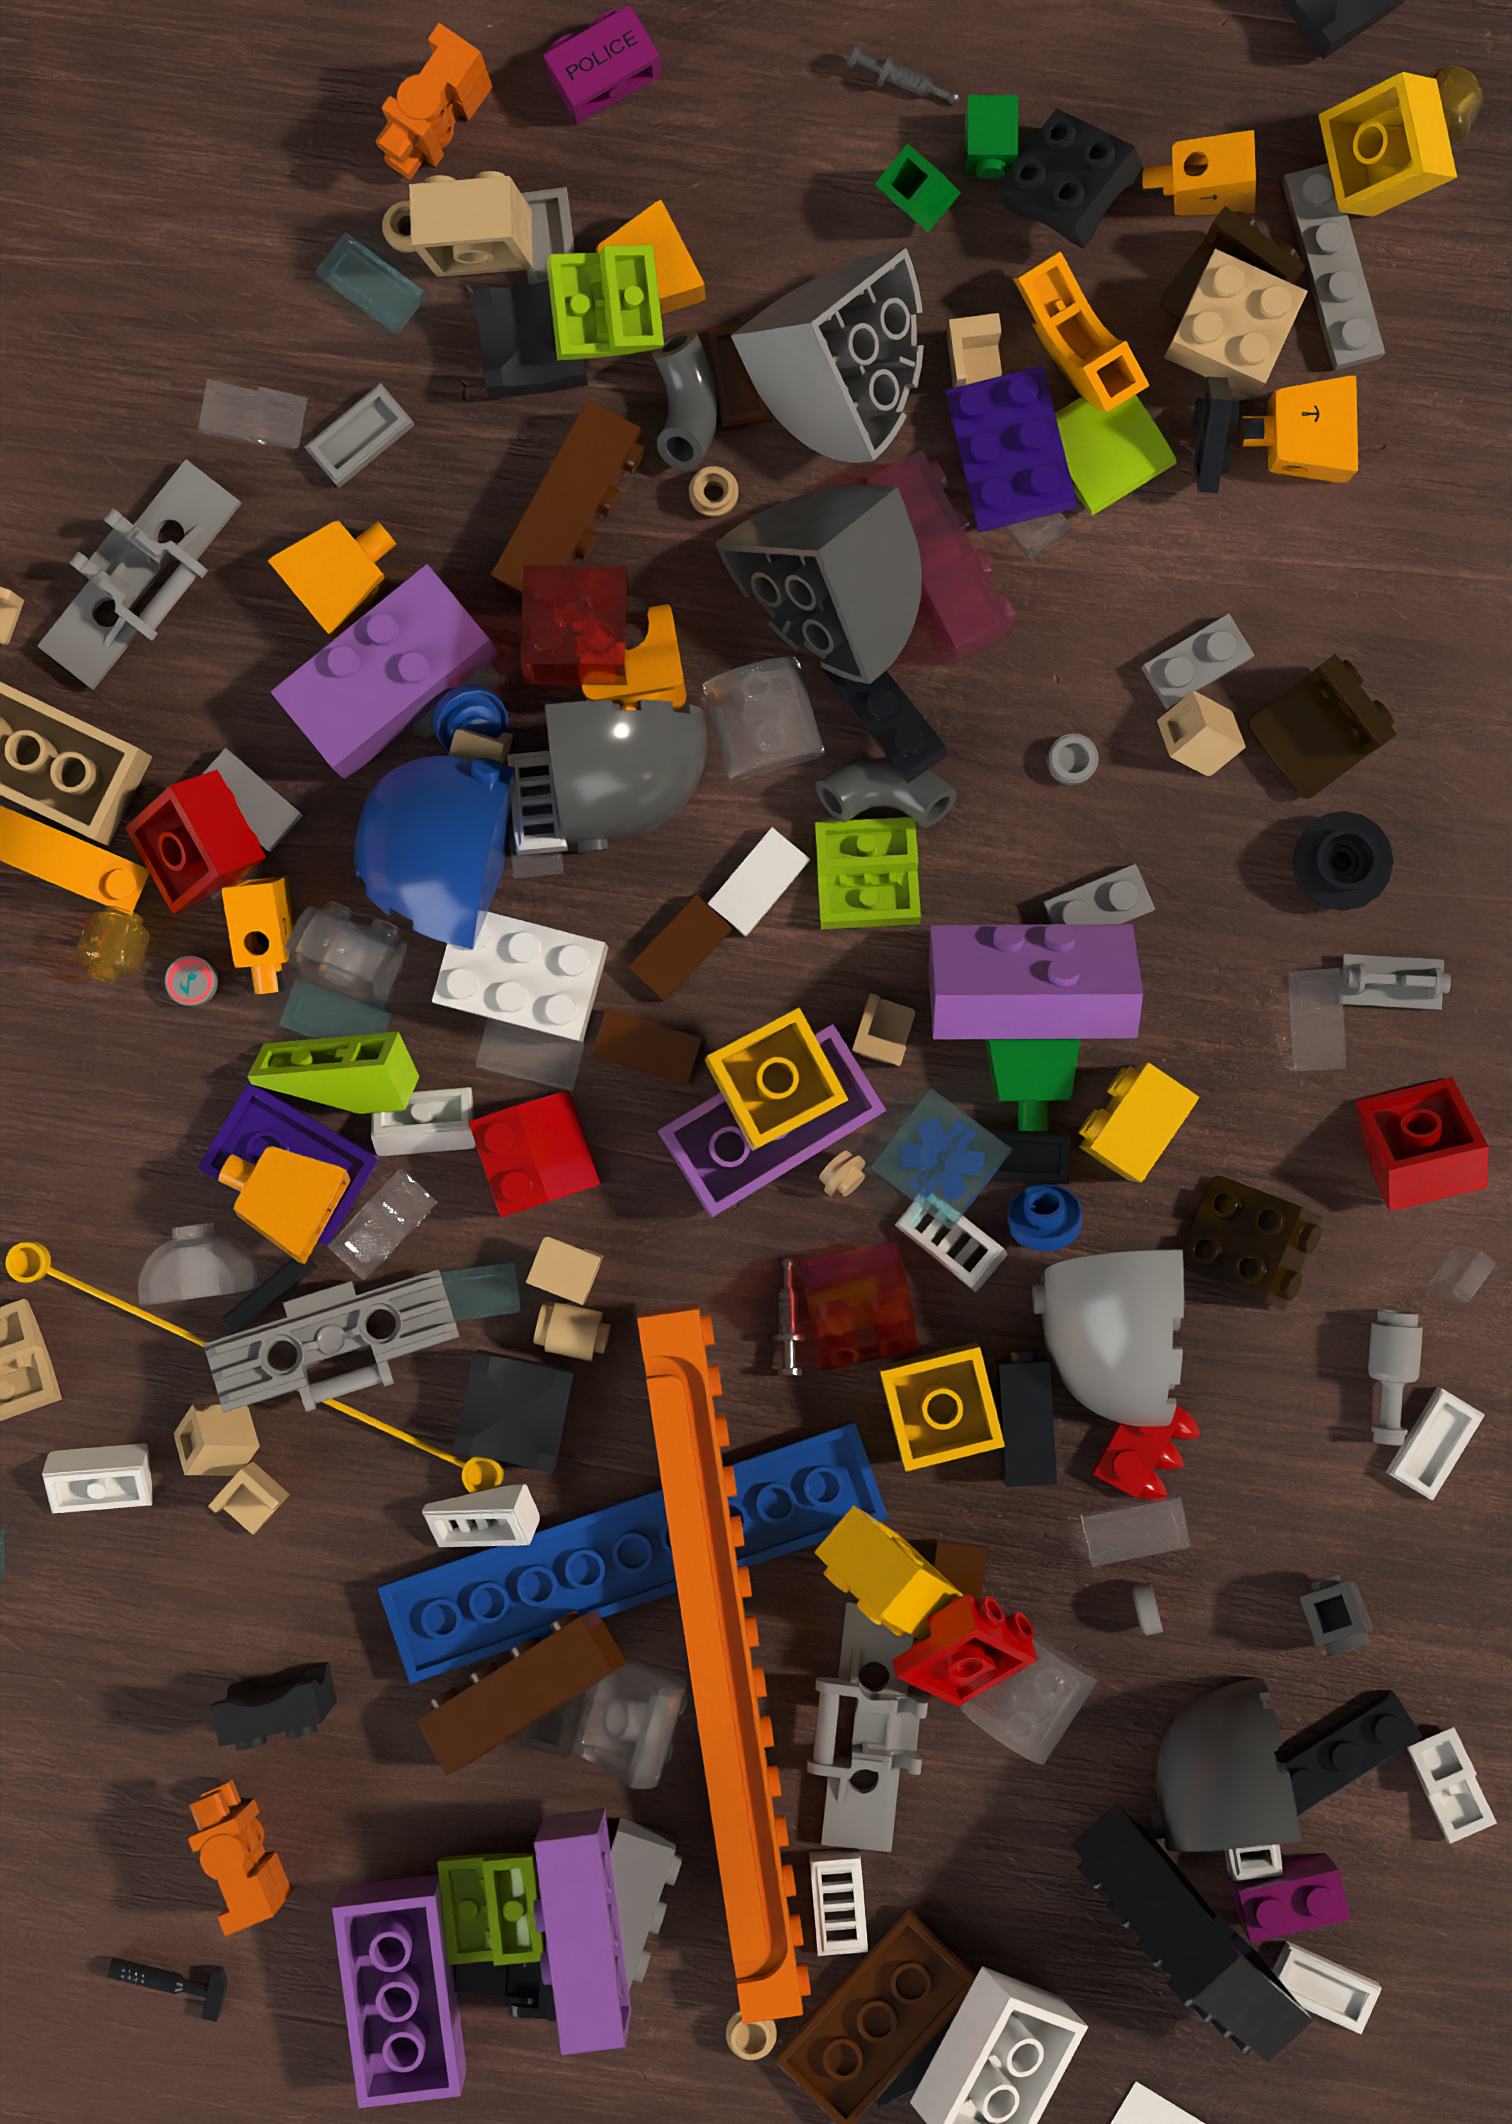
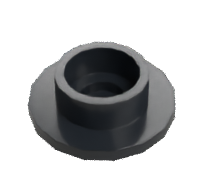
M1347 811L1325 814L1306 826L1296 841L1292 859L1295 879L1305 895L1323 908L1338 911L1361 908L1377 898L1390 881L1394 862L1390 841L1380 826L1362 814ZM1335 854H1341L1346 858L1347 867L1344 871H1338L1333 867L1332 858Z

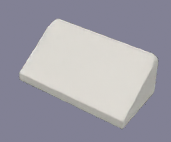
M471 1087L413 1092L406 1110L391 1113H371V1139L376 1154L378 1156L475 1148L476 1143L468 1122L474 1120Z
M145 1443L51 1451L47 1456L42 1476L52 1514L149 1506L153 1503L150 1454Z

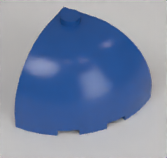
M431 756L407 762L386 774L369 793L357 823L353 860L356 877L361 876L365 882L366 895L387 915L394 913L395 910L413 920L412 929L416 932L445 943L473 950L504 871L516 767L501 765L498 761L489 758L470 759L457 756Z

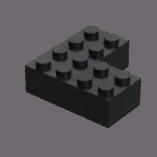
M1117 1803L1071 1844L1083 1860L1077 1866L1078 1870L1097 1891L1101 1889L1110 1900L1106 1905L1126 1929L1131 1928L1140 1938L1136 1944L1156 1968L1161 1966L1171 1978L1167 1984L1187 2008L1193 2007L1208 2025L1212 2023L1227 2040L1231 2038L1245 2055L1253 2050L1265 2061L1269 2062L1314 2021L1255 1948L1212 1909L1156 1839L1154 1840V1837Z

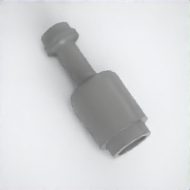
M1377 1310V1321L1371 1322L1368 1373L1371 1378L1379 1380L1382 1384L1379 1425H1372L1371 1431L1374 1432L1373 1442L1388 1445H1404V1438L1408 1433V1429L1400 1427L1403 1388L1407 1383L1416 1382L1420 1375L1423 1326L1418 1325V1313L1399 1310Z

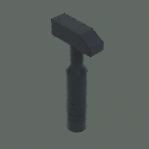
M113 1957L107 1975L111 1979L175 1995L184 1992L204 1997L206 2000L201 2019L217 2022L220 2017L228 1984L224 1967L217 1965L213 1969L210 1983L207 1985L187 1980L180 1973L144 1964L141 1965L140 1963Z

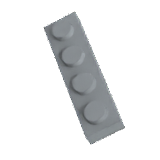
M1329 163L1286 174L1281 183L1303 263L1306 265L1307 278L1333 371L1381 359L1386 352L1348 214L1338 210Z

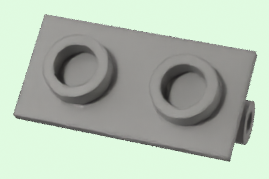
M1343 954L1341 1004L1442 1010L1443 993L1448 994L1451 987V976L1449 973H1444V960Z

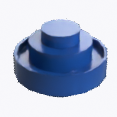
M476 684L460 685L447 692L438 702L433 714V730L443 748L450 752L454 733L459 728H465L497 739L503 732L508 730V713L499 697L489 688Z
M1033 1185L1018 1192L1010 1201L1007 1211L1010 1234L1019 1244L1030 1250L1046 1252L1058 1250L1071 1244L1080 1234L1083 1223L1080 1201L1071 1191L1058 1185Z

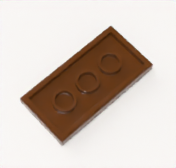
M908 1906L773 2056L772 2061L836 2124H856L961 2007L978 1972Z

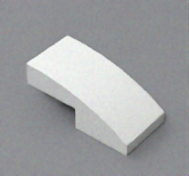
M1454 1727L1407 1747L1416 1773L1447 1843L1451 1844L1497 1824L1475 1778L1477 1774Z

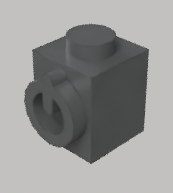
M1340 1575L1332 1576L1312 1583L1313 1593L1299 1597L1316 1646H1325L1328 1657L1371 1644L1368 1632H1372L1374 1629L1357 1582L1347 1581L1342 1583Z

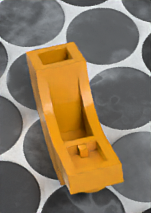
M1061 251L1053 253L1013 278L1035 319L1032 326L1044 347L1071 385L1092 406L1102 412H1108L1150 386L1127 341L1114 337L1103 326L1091 309Z
M0 805V861L130 916L132 915L150 874L147 868Z

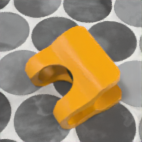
M669 604L649 607L647 614L649 621L648 634L640 645L630 650H616L608 647L600 637L594 617L573 621V633L582 690L587 701L611 700L612 703L620 704L621 710H636L638 700L672 701L674 710L684 705L687 694L673 614Z

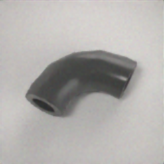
M689 329L674 333L665 338L664 346L654 349L652 352V356L666 385L668 398V417L662 432L657 438V449L666 463L680 470H692L700 465L709 450L715 434L717 418V394L713 371L696 331Z
M887 757L856 760L828 773L816 783L817 794L825 808L834 818L843 823L871 807L887 806L900 809L912 817L921 827L926 828L940 821L952 808L957 798V791L946 780L929 769L907 784Z

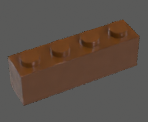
M587 399L491 573L496 586L546 613L549 612L554 602L559 605L562 604L573 584L574 578L569 576L577 559L585 561L596 543L598 534L594 533L593 530L602 515L607 518L610 517L619 502L622 491L617 489L621 479L626 471L633 474L644 456L646 447L641 445L643 441L641 427Z
M577 1610L571 1611L550 1625L553 1634L539 1642L536 1636L525 1640L509 1651L513 1660L498 1669L495 1662L490 1663L468 1677L472 1684L471 1687L460 1694L457 1693L455 1688H452L428 1703L432 1712L416 1722L445 1775L468 1766L627 1665L597 1611L580 1616Z

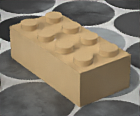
M0 682V795L109 846L152 756L121 739Z

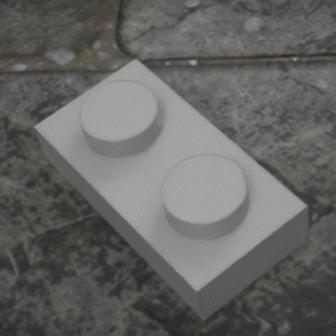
M1228 613L1145 663L1141 669L1165 709L1168 710L1192 690L1198 692L1248 662L1255 655Z
M1137 864L1042 903L1050 925L1123 924L1156 910Z

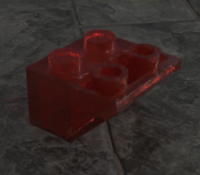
M898 1241L798 1261L821 1371L845 1368L853 1364L887 1357H897L902 1354L919 1351L909 1285Z

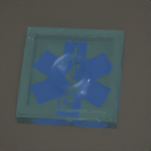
M931 1088L871 1166V1169L952 1230L1013 1149Z

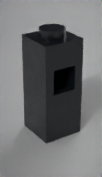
M1037 1350L1007 1351V1360H995L998 1420L1005 1447L1000 1448L1002 1481L1006 1487L1057 1484L1050 1361L1046 1358H1038Z

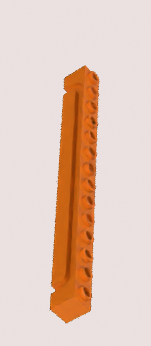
M699 1302L639 1311L637 1317L645 1363L646 1381L733 1964L735 1966L742 2024L803 2015L802 1996L811 1995L807 1963L797 1964L795 1946L804 1945L800 1914L790 1915L787 1897L796 1896V1887L792 1864L782 1865L780 1847L789 1846L785 1814L775 1816L772 1797L782 1796L778 1766L767 1765L765 1748L774 1746L770 1715L760 1717L758 1698L767 1696L763 1665L753 1667L750 1648L759 1647L760 1645L756 1617H746L743 1598L752 1596L748 1565L738 1567L735 1548L745 1546L741 1516L731 1517L728 1497L737 1496L733 1465L723 1467L720 1448L730 1446L726 1415L716 1416L713 1397L722 1395L718 1365L708 1366L706 1346L715 1345L711 1314L701 1316Z

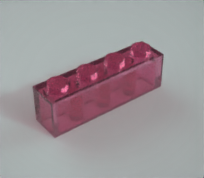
M920 450L868 476L867 485L897 486L919 547L922 568L921 596L955 663L958 664L1008 639L1014 629L1011 622L1016 620L1015 612L1007 596L1004 593L997 595L988 578L993 576V570L987 556L981 548L974 551L966 533L970 532L971 529L959 504L951 506L943 489L948 487V483L939 463L936 460L929 462L923 450Z

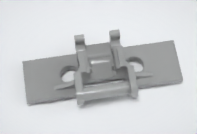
M186 459L134 525L112 508L103 519L113 528L111 533L90 559L78 551L69 562L90 580L37 646L94 690L139 632L153 641L158 635L155 629L197 576L200 578L205 576L208 570L197 559L242 503ZM168 523L181 525L184 530V538L177 545L172 541L159 543L158 533L164 525ZM171 561H179L181 564L139 617L134 615L133 608L154 584ZM105 601H115L114 612L120 617L112 627L100 626L96 619L98 607Z
M438 1269L356 1295L353 1281L349 1280L300 1298L295 1297L285 1300L283 1305L287 1315L286 1318L204 1343L203 1345L224 1413L299 1389L304 1408L308 1412L315 1410L317 1403L382 1382L384 1387L392 1385L394 1380L388 1360L444 1343L460 1336ZM380 1310L391 1313L396 1321L394 1332L385 1339L373 1338L367 1332L366 1323L369 1316ZM279 1342H289L297 1350L296 1363L290 1369L284 1371L272 1368L268 1360L270 1349ZM372 1348L376 1360L375 1364L313 1384L309 1383L306 1370L319 1365V1361L354 1350L359 1352Z
M846 1601L838 1678H816L815 1690L820 1692L814 1753L813 1758L808 1759L807 1772L828 1776L821 1845L891 1852L900 1768L907 1769L909 1774H921L922 1756L917 1752L920 1719L927 1717L928 1700L922 1695L908 1694L909 1683L896 1677L892 1659L911 1648L914 1636L906 1632L902 1638L898 1637L883 1623L877 1625L857 1608V1602ZM879 1662L887 1668L889 1673L888 1680L882 1687L869 1689L861 1683L859 1673L867 1663ZM840 1695L856 1697L851 1752L849 1756L837 1755L836 1758L834 1757ZM867 1769L878 1772L876 1783L869 1789H857L849 1781L851 1776L859 1770Z

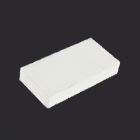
M771 828L710 900L708 905L747 937L810 862V858L774 828Z
M1437 1387L1405 1439L1404 1445L1401 1446L1386 1470V1473L1433 1501L1485 1415L1446 1390Z
M1288 1941L1285 1942L1273 1969V1972L1304 2009L1359 2034H1362L1382 1989L1378 1982Z

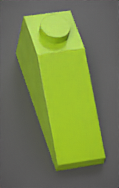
M399 1031L264 1043L247 1076L253 1085L358 1114L391 1113L406 1110L419 1079L418 1072Z

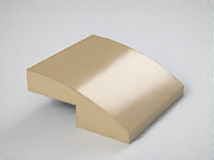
M26 1299L0 1307V1421L62 1399L41 1331Z

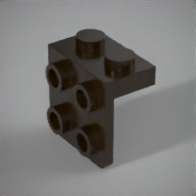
M1224 206L1213 221L1205 239L1162 294L1159 304L1163 311L1180 323L1200 277L1215 249L1293 285L1301 276L1306 265L1299 261V255L1288 244L1281 241L1273 242L1261 233L1258 224L1249 215L1241 211L1234 213Z
M1336 654L1253 716L1248 722V730L1302 799H1310L1370 753L1382 747L1397 735L1391 727L1394 724V720L1388 709L1378 700L1371 701L1361 687L1363 679L1358 670L1348 660L1341 661Z
M1215 1176L1209 1183L1182 1249L1183 1269L1285 1310L1288 1301H1292L1296 1297L1301 1287L1302 1274L1300 1271L1307 1254H1311L1319 1243L1321 1237V1227L1319 1224L1322 1217L1284 1199L1226 1177Z

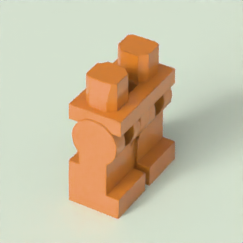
M441 23L437 24L427 39L433 54L419 75L415 74L406 78L399 86L397 100L389 96L381 107L388 123L375 141L378 147L386 153L384 156L385 162L409 180L412 179L424 160L435 167L444 156L442 148L450 143L454 135V124L460 116L469 121L493 88L488 71L485 70L486 66L481 51Z
M229 1779L204 1790L200 1798L189 1804L198 1828L187 1838L193 1853L201 1850V1867L208 1876L217 1879L227 1904L226 1908L218 1916L225 1937L273 1917L282 1906V1903L293 1892L277 1852L267 1855L264 1850V1831L261 1823L255 1818L260 1813L255 1799L253 1798L242 1803L233 1779Z

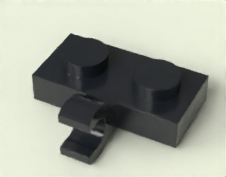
M1207 376L1204 399L1197 398L1195 400L1192 421L1197 426L1199 434L1193 469L1198 492L1218 493L1221 474H1229L1232 446L1226 443L1228 428H1236L1238 423L1239 398L1232 397L1227 377Z

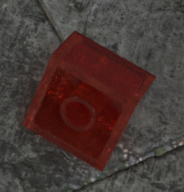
M523 565L520 664L525 684L627 686L629 581L627 566Z

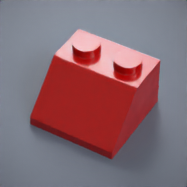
M218 769L170 785L125 827L173 915L199 903L217 891L222 890L221 888L242 879L266 858L256 834L247 824L236 804L234 794L226 786Z
M1453 1077L1355 1101V1108L1372 1176L1389 1212L1488 1188L1489 1146Z
M570 1090L468 1121L500 1218L601 1185Z

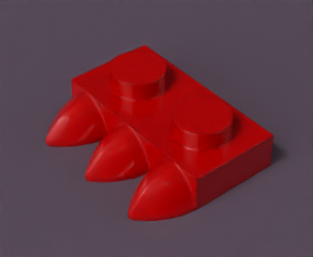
M1177 1405L1169 1426L1147 1427L1117 1423L1091 1473L1137 1499L1158 1500L1166 1498V1488L1153 1470L1154 1468L1163 1470L1182 1468L1184 1466L1182 1457L1169 1440L1170 1438L1181 1440L1200 1437L1199 1428L1192 1416Z

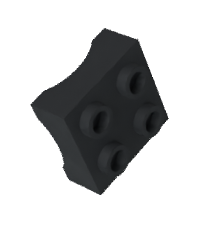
M1280 0L1323 60L1405 2V0Z
M1056 108L997 186V189L1008 211L1020 217H1028L1041 222L1058 232L1069 242L1084 249L1094 236L1108 207L1126 187L1135 182L1144 169L1134 145Z
M548 280L523 286L473 289L485 385L490 399L588 386L585 359L557 360Z
M481 1349L476 1350L473 1355L453 1452L508 1462L552 1474L557 1462L576 1370Z
M329 1662L311 1666L298 1678L283 1684L261 1685L250 1681L231 1684L227 1688L226 1700L214 1702L210 1706L219 1747L235 1743L237 1750H245L266 1743V1736L286 1732L287 1738L291 1739L317 1731L316 1724H320L326 1719L327 1714L336 1704L337 1697Z

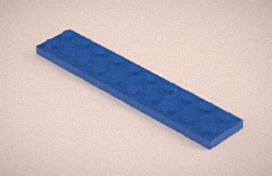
M855 1420L724 1465H733L737 1496L728 1497L731 1517L741 1516L745 1546L735 1548L738 1567L747 1565L750 1567L824 1541L853 1505L878 1521L888 1519ZM661 1487L537 1530L533 1535L530 1545L491 1546L379 1585L377 1589L409 1683L412 1684L511 1650L533 1636H536L537 1640L553 1634L550 1625L573 1610H577L580 1616L597 1611L600 1617L603 1618L678 1592L663 1488Z

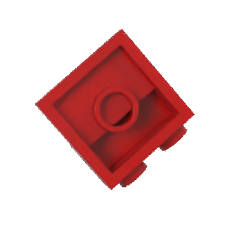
M969 1594L952 1599L943 1609L928 1617L932 1636L915 1642L909 1650L892 1659L898 1679L958 1707L1038 1660L1032 1642L1034 1630L1024 1614L1016 1612L1009 1616L1002 1612L1000 1606L992 1597L986 1596L979 1600Z

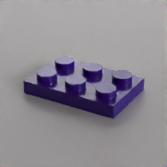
M1043 365L945 390L979 533L1077 508L1076 496Z
M248 1082L197 1169L218 1181L222 1167L230 1155L234 1154L257 1165L264 1150L268 1146H273L347 1170L351 1181L318 1239L324 1245H330L381 1158L262 1087Z

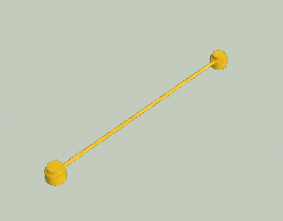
M38 1242L19 1243L13 1246L6 1256V1269L9 1275L19 1282L37 1281L46 1274H49L204 1347V1343L210 1342L51 1268L49 1251ZM334 1399L322 1402L463 1468L462 1481L470 1493L498 1488L503 1481L504 1468L498 1460L473 1456L466 1462Z

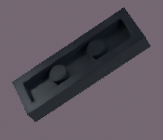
M822 668L826 679L907 784L949 755L946 745L887 670L871 684H866L841 677Z
M1392 1690L1279 1760L1280 1763H1285L1287 1772L1289 1771L1297 1816L1422 1738L1421 1733Z

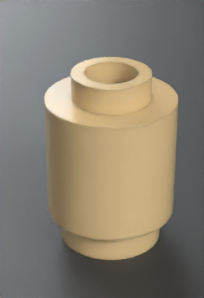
M558 1302L555 1303L554 1307L543 1304L536 1325L534 1344L545 1346V1352L592 1362L595 1352L605 1353L611 1324L602 1323L603 1312Z

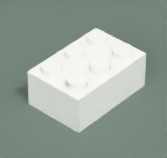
M488 912L473 950L447 943L432 1002L441 1006L583 1043L609 946L605 942Z
M982 1966L910 2103L927 2124H1037L1088 2026L1059 1995Z

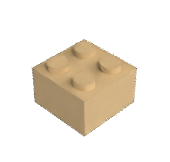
M484 171L477 173L475 179L455 180L449 176L437 175L426 178L425 183L409 184L411 245L437 277L519 271L533 268L532 210L510 176H505L503 173L496 171Z
M1215 249L1200 277L1164 358L1204 377H1227L1231 389L1255 399L1266 384L1308 291Z

